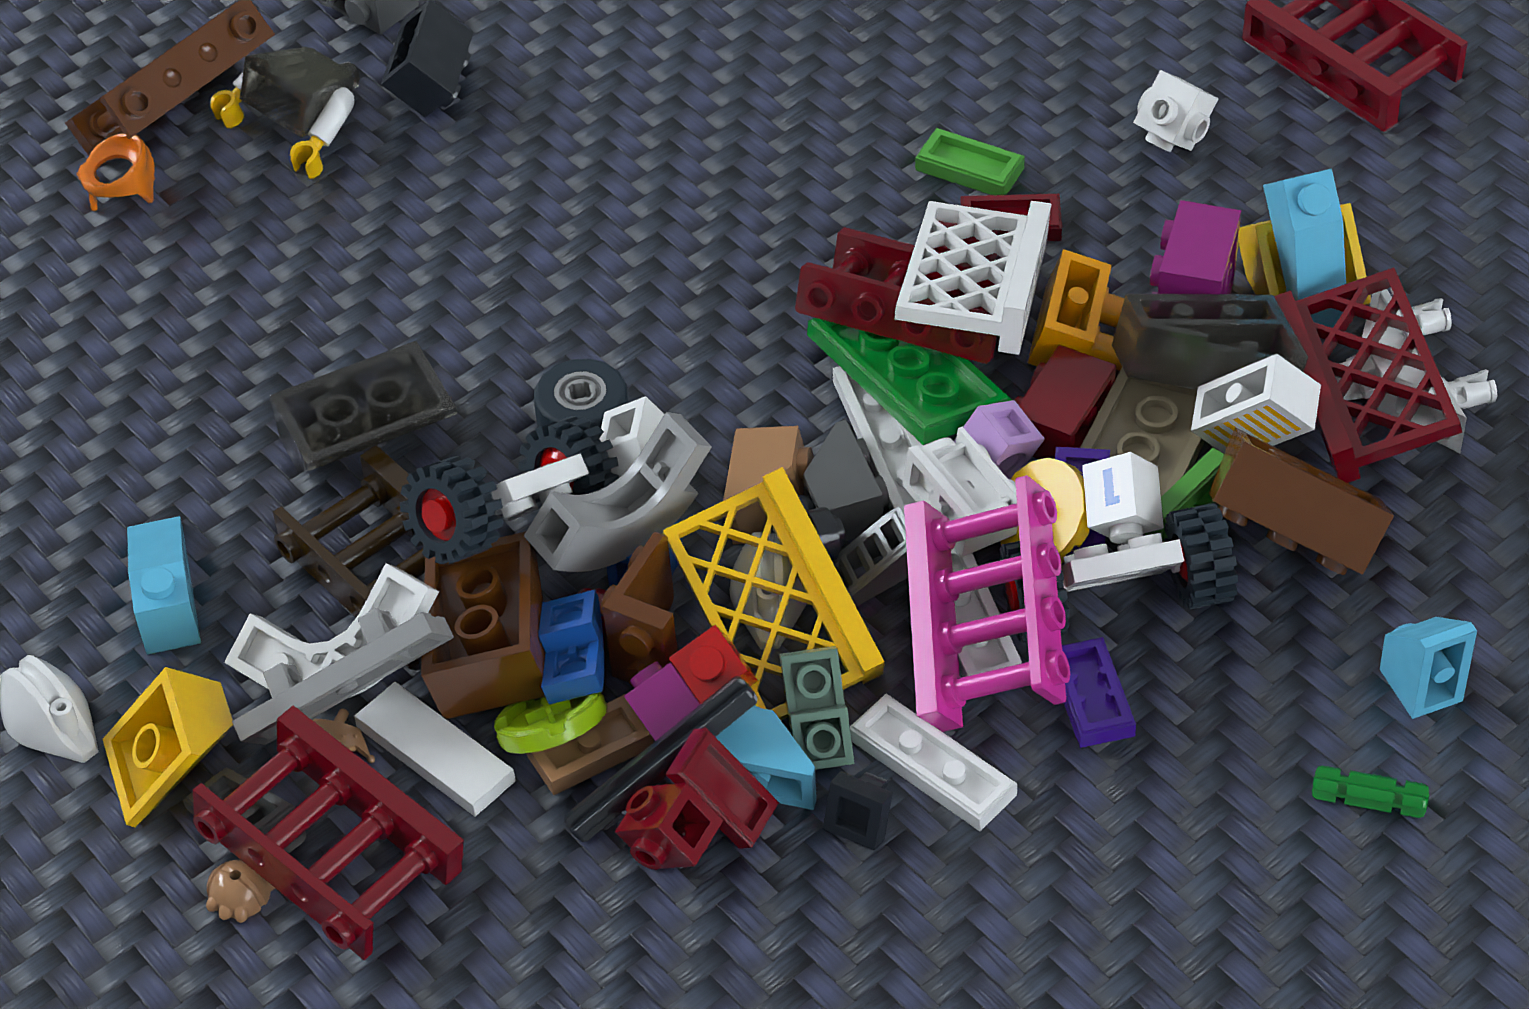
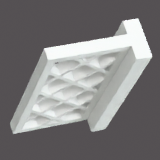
M929 201L896 304L895 320L1000 336L998 352L1019 355L1046 249L1051 203L1031 201L1028 215L1026 216ZM939 221L956 223L958 225L946 228ZM992 230H1002L1009 232L997 236L994 232H992ZM972 236L979 240V242L970 245L963 241V239ZM943 245L950 249V251L941 254L933 250ZM996 253L1001 259L990 262L984 256ZM967 262L973 268L960 271L955 265ZM937 271L943 277L930 280L925 275ZM988 279L995 285L982 288L977 282ZM960 289L965 295L952 298L946 292ZM929 298L935 304L924 305L915 302ZM981 306L991 315L970 312L969 310Z

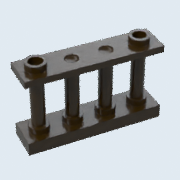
M377 445L360 455L364 479L361 480V487L311 520L301 525L282 506L273 511L278 532L274 536V541L281 555L291 564L297 561L355 618L362 610L377 579L366 586L350 570L406 534L409 537L415 535L413 528L406 531L403 525V521L409 519V514L400 512V502L408 500V498L401 494L403 485L409 484L406 479L409 474ZM372 505L376 507L383 505L393 515V517L335 555L318 541ZM424 548L395 567L415 578L420 577L425 573V556L422 555ZM418 658L406 666L412 669L419 664Z

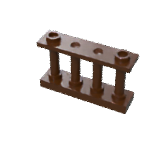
M239 0L67 120L65 124L88 156L99 143L110 136L125 133L127 138L130 139L269 40L275 33L251 0Z

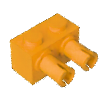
M1063 249L1045 288L1027 363L1035 366L1041 361L1047 363L1057 346L1062 345L1116 365V370L1119 371L1125 361L1138 365L1142 355L1143 344H1136L1102 333L1098 324L1102 323L1142 337L1150 317V313H1148L1149 305L1108 293L1109 288L1107 285L1112 267L1111 264Z

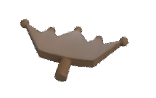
M340 709L334 721L313 719L315 723L352 752L358 751L365 756L368 763L375 761V757L370 755L360 728L345 724L349 716V712L346 709Z

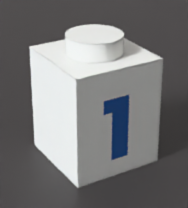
M1132 452L1082 465L1088 528L1109 537L1111 542L1117 544H1128L1130 539L1164 528L1158 466Z

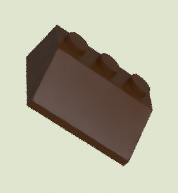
M1235 428L1230 437L1209 492L1212 500L1219 504L1218 508H1220L1222 516L1241 526H1246L1249 519L1269 528L1265 536L1270 540L1293 551L1296 550L1299 544L1318 552L1315 559L1316 562L1341 575H1345L1348 568L1362 575L1364 574L1394 517L1380 498L1238 428Z

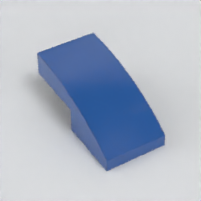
M596 590L543 602L538 637L546 653L541 688L549 705L602 692L604 684V641L600 602Z

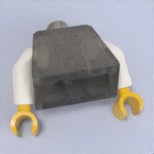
M301 47L245 56L243 73L233 82L235 88L232 91L223 90L215 93L211 97L210 106L217 120L222 119L226 128H233L242 122L244 113L239 103L243 101L302 138L309 135L311 137L309 141H300L292 146L290 158L295 172L302 163L306 162L307 176L313 179L320 175L323 170L319 154L320 149L323 145L327 147L330 145L353 108L354 96L352 92L358 86L360 76L356 66L351 62L338 64L314 48Z

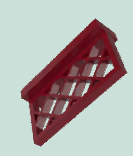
M1395 268L1295 301L1291 291L1271 297L1279 329L1293 365L1321 384L1316 424L1337 478L1347 483L1361 479L1358 469L1361 466L1463 433L1460 420ZM1390 288L1393 297L1384 311L1363 304L1368 295ZM1329 308L1343 312L1333 328L1315 323L1311 317L1312 314ZM1398 310L1400 311L1401 316L1396 315ZM1355 316L1376 322L1367 338L1345 332ZM1388 326L1409 333L1400 349L1378 343ZM1320 338L1325 339L1323 345L1321 343ZM1337 344L1359 350L1349 367L1328 360ZM1414 349H1416L1418 355L1412 353ZM1371 354L1392 361L1383 377L1361 371ZM1404 365L1425 371L1426 374L1417 388L1394 382ZM1335 376L1341 378L1339 383H1337ZM1353 382L1375 389L1365 406L1344 400V396ZM1431 387L1434 394L1428 393ZM1387 393L1409 400L1399 417L1377 410ZM1421 404L1442 411L1445 418L1426 426L1411 422ZM1351 416L1357 417L1354 423ZM1369 422L1391 429L1384 440L1362 446L1359 437Z

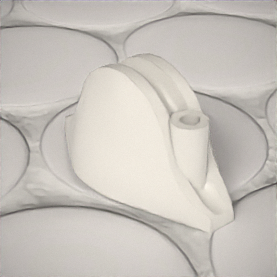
M753 532L752 536L761 538L762 532ZM770 534L768 541L780 544L776 534ZM745 544L734 564L733 570L749 574L757 547ZM765 550L756 577L786 587L792 565L787 557ZM797 577L793 589L806 593ZM731 579L730 598L734 608L737 609L745 584ZM752 586L743 614L774 623L783 596ZM790 598L780 626L792 629L807 604ZM745 624L759 648L765 649L770 632ZM777 635L773 649H779L786 637Z
M27 655L19 661V668H9L0 675L1 716L7 733L14 740L26 747L85 763L99 753L88 702L82 690L67 674L42 659Z

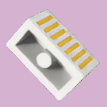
M1272 355L1198 386L1191 432L1222 453H1225L1235 428L1272 446L1315 429L1321 384L1280 355Z

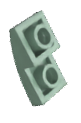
M832 646L779 654L791 735L813 763L815 770L855 764L837 647Z

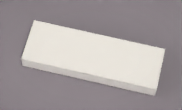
M396 682L392 683L354 715L357 728H360L363 733L475 817L516 781L513 768Z
M888 694L881 697L850 726L851 740L854 744L978 831H981L1017 796L1016 782L933 725L918 717L917 714Z

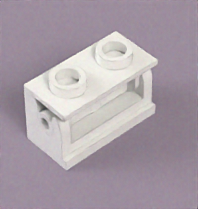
M963 427L958 428L956 442L951 438H941L921 447L915 445L908 448L902 486L916 502L924 500L949 518V520L1017 503L1015 482L1008 479L991 460L986 448L981 444H977ZM1018 526L956 542L954 548L963 557L1016 535Z

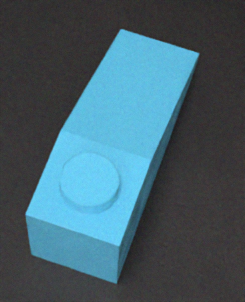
M1332 169L1264 184L1263 188L1287 292L1291 291L1295 301L1346 284L1343 217ZM1329 308L1312 314L1311 317L1313 322L1332 328L1343 312Z
M178 516L127 527L128 574L133 609L146 654L200 644L201 638L181 517Z

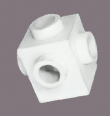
M1160 70L1152 87L1148 88L1141 96L1137 108L1138 114L1133 123L1149 131L1145 140L1168 152L1172 151L1174 145L1192 151L1195 143L1202 140L1207 133L1210 125L1209 116L1219 98L1179 77Z

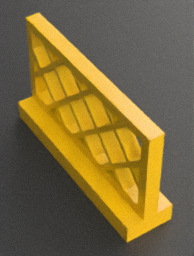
M783 467L764 475L763 482L663 530V534L668 537V544L710 627L716 625L727 635L732 644L739 623L770 632L761 660L740 654L749 667L758 669L755 675L758 681L751 688L756 693L758 701L755 705L759 708L766 709L758 693L764 672L782 677L781 667L768 663L777 635L808 644L806 650H811L815 647L836 646L838 656L847 671L841 675L843 690L860 681L865 684L883 675L885 662ZM758 501L767 517L761 538L731 529L736 512ZM726 517L724 526L713 523ZM699 529L720 535L711 562L689 556L680 538ZM772 529L780 544L768 541ZM727 538L757 547L749 574L718 565ZM765 550L785 556L790 561L792 570L786 587L756 577ZM695 568L707 571L704 583H702ZM715 574L745 584L736 611L712 603L708 592ZM797 577L806 593L793 589ZM752 586L783 596L774 623L743 614ZM790 598L813 606L818 617L812 635L780 626ZM719 616L732 620L729 632H727ZM822 625L831 642L818 638ZM786 702L771 709L780 720L788 717Z

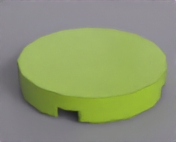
M601 692L550 705L546 697L536 701L534 699L505 707L496 717L494 728L500 747L506 752L524 754L543 751L573 740L593 728L605 716L607 704Z

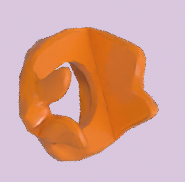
M125 133L110 136L92 150L86 162L81 164L78 169L77 177L80 179L83 188L88 191L92 211L98 210L96 197H125L138 194L148 204L154 201V160L150 149L138 135H134L130 139L127 138ZM115 158H124L133 164L123 177L112 183L100 182L96 173L101 164Z

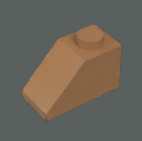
M781 426L736 429L723 501L763 482L764 475L781 467L784 468L796 493L803 495V474L813 460L814 455L811 447H804L799 427ZM757 501L738 510L731 529L752 535L753 532L764 530L767 517L759 502ZM732 540L733 545H734V544H744V543H742V542H738V541Z

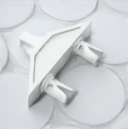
M1385 289L1373 293L1370 307L1384 311L1392 298L1388 290ZM1442 298L1411 307L1423 336L1450 330L1451 314L1449 308L1442 309ZM1398 310L1396 315L1401 316L1400 311ZM1366 319L1363 338L1368 337L1376 322ZM1388 326L1378 343L1400 349L1409 333ZM1414 349L1412 353L1418 355L1416 349ZM1371 354L1361 371L1383 377L1392 361ZM1356 355L1346 359L1345 362L1340 364L1349 367V365L1351 364L1352 360ZM1404 365L1394 382L1417 388L1426 373L1425 371ZM1485 369L1475 374L1456 378L1451 382L1442 378L1460 420L1463 433L1436 442L1459 454L1461 453L1467 420L1462 409L1485 403H1494L1497 399L1495 380L1487 381L1488 370ZM1335 376L1337 383H1339L1341 378ZM1353 382L1344 396V400L1369 399L1375 389ZM1431 387L1428 393L1434 394ZM1387 393L1377 410L1399 417L1409 400ZM1421 404L1411 422L1426 426L1445 418L1442 411Z

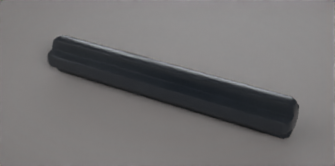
M740 676L733 677L566 813L563 820L570 832L582 842L591 839L626 810L628 801L637 791L646 786H655L667 777L665 774L693 729L707 728L716 737L757 703L758 698L754 690Z

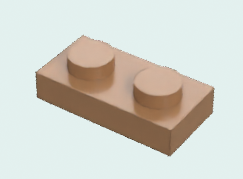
M624 695L606 703L607 712L597 725L583 735L556 747L527 753V757L553 796L640 754L654 743L653 737L627 702Z

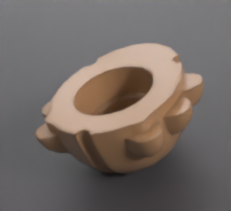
M242 860L227 861L215 868L208 877L206 888L209 898L206 908L210 912L218 911L219 917L222 920L235 918L237 922L243 923L248 917L261 911V906L267 904L270 893L275 887Z

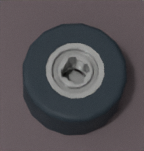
M571 359L557 364L541 376L534 389L537 428L570 416H577L578 419L591 420L590 428L595 426L601 428L606 411L629 403L627 384L620 372L609 364L594 359Z

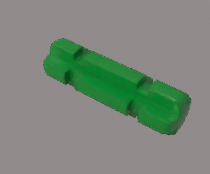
M1324 765L1318 766L1315 771L1312 795L1317 800L1335 803L1336 797L1344 798L1345 805L1391 813L1392 807L1401 809L1400 815L1416 818L1424 817L1427 811L1429 786L1426 784L1406 780L1405 786L1396 785V778L1351 770L1349 776L1340 774V768Z

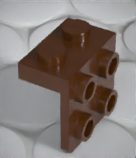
M654 532L645 546L640 545L635 549L630 558L627 572L618 585H611L607 589L601 602L600 613L604 617L606 630L605 648L609 652L612 676L628 682L632 687L634 686L630 680L636 674L656 661L659 662L662 668L671 662L669 657L678 652L674 615L668 611L673 603L674 590L668 537L664 534Z

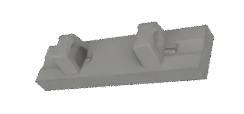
M375 608L358 618L367 644L305 680H302L295 665L279 663L263 672L272 698L232 721L240 741L266 745L277 739V718L292 705L312 719L451 640L454 637L445 618L440 616L433 617L429 613L422 612L397 626L389 611Z

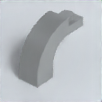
M666 412L636 461L620 478L607 487L590 494L572 495L550 492L524 534V537L553 570L567 572L592 571L625 560L626 557L633 554L638 546H645L654 532L663 534V530L672 526L692 504L698 492L690 485V481L712 446L681 414Z

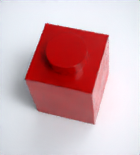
M716 625L669 657V660L700 704L735 676L743 678L750 687L758 681L730 639Z

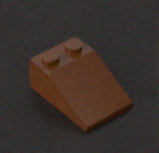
M526 531L500 537L497 542L491 543L492 547L487 551L449 564V562L445 564L435 563V557L430 559L425 557L424 583L439 591L428 613L433 617H444L454 637L424 654L421 662V676L442 717L445 719L545 697L541 685L546 653L538 637L543 595L536 549L524 537Z

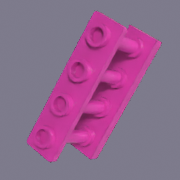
M1027 475L1015 479L1016 504L954 520H949V518L924 500L904 505L916 711L918 717L942 732L962 728V707L965 706L966 700L1031 685L1034 692L1054 705L1066 702L1065 683H1068L1070 679V667L1068 659L1062 651L1061 629L1065 627L1066 616L1057 591L1056 576L1061 573V559L1053 542L1052 523H1055L1057 520V509L1051 493ZM1019 526L1020 556L953 572L951 549L955 547L956 542ZM1023 578L1024 609L957 625L955 601L958 600L959 594ZM1027 631L1029 662L960 677L958 654L961 653L964 646Z

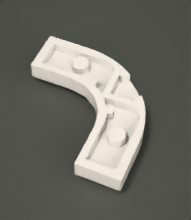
M386 563L359 615L343 633L330 641L309 644L263 617L250 613L224 663L267 689L269 688L263 672L279 663L295 665L302 680H305L367 644L358 622L359 617L378 608L379 610L389 611L395 624L399 626L422 612L428 613L439 591L403 570ZM379 681L373 683L372 685L366 687L365 689L359 691L351 697L366 691L367 689L377 684Z

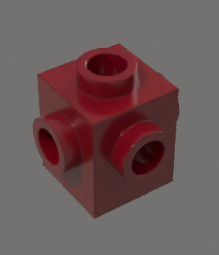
M687 782L646 786L637 791L628 801L626 806L627 813L615 833L631 848L630 853L632 857L647 868L658 870L663 868L696 866L722 824L723 819Z

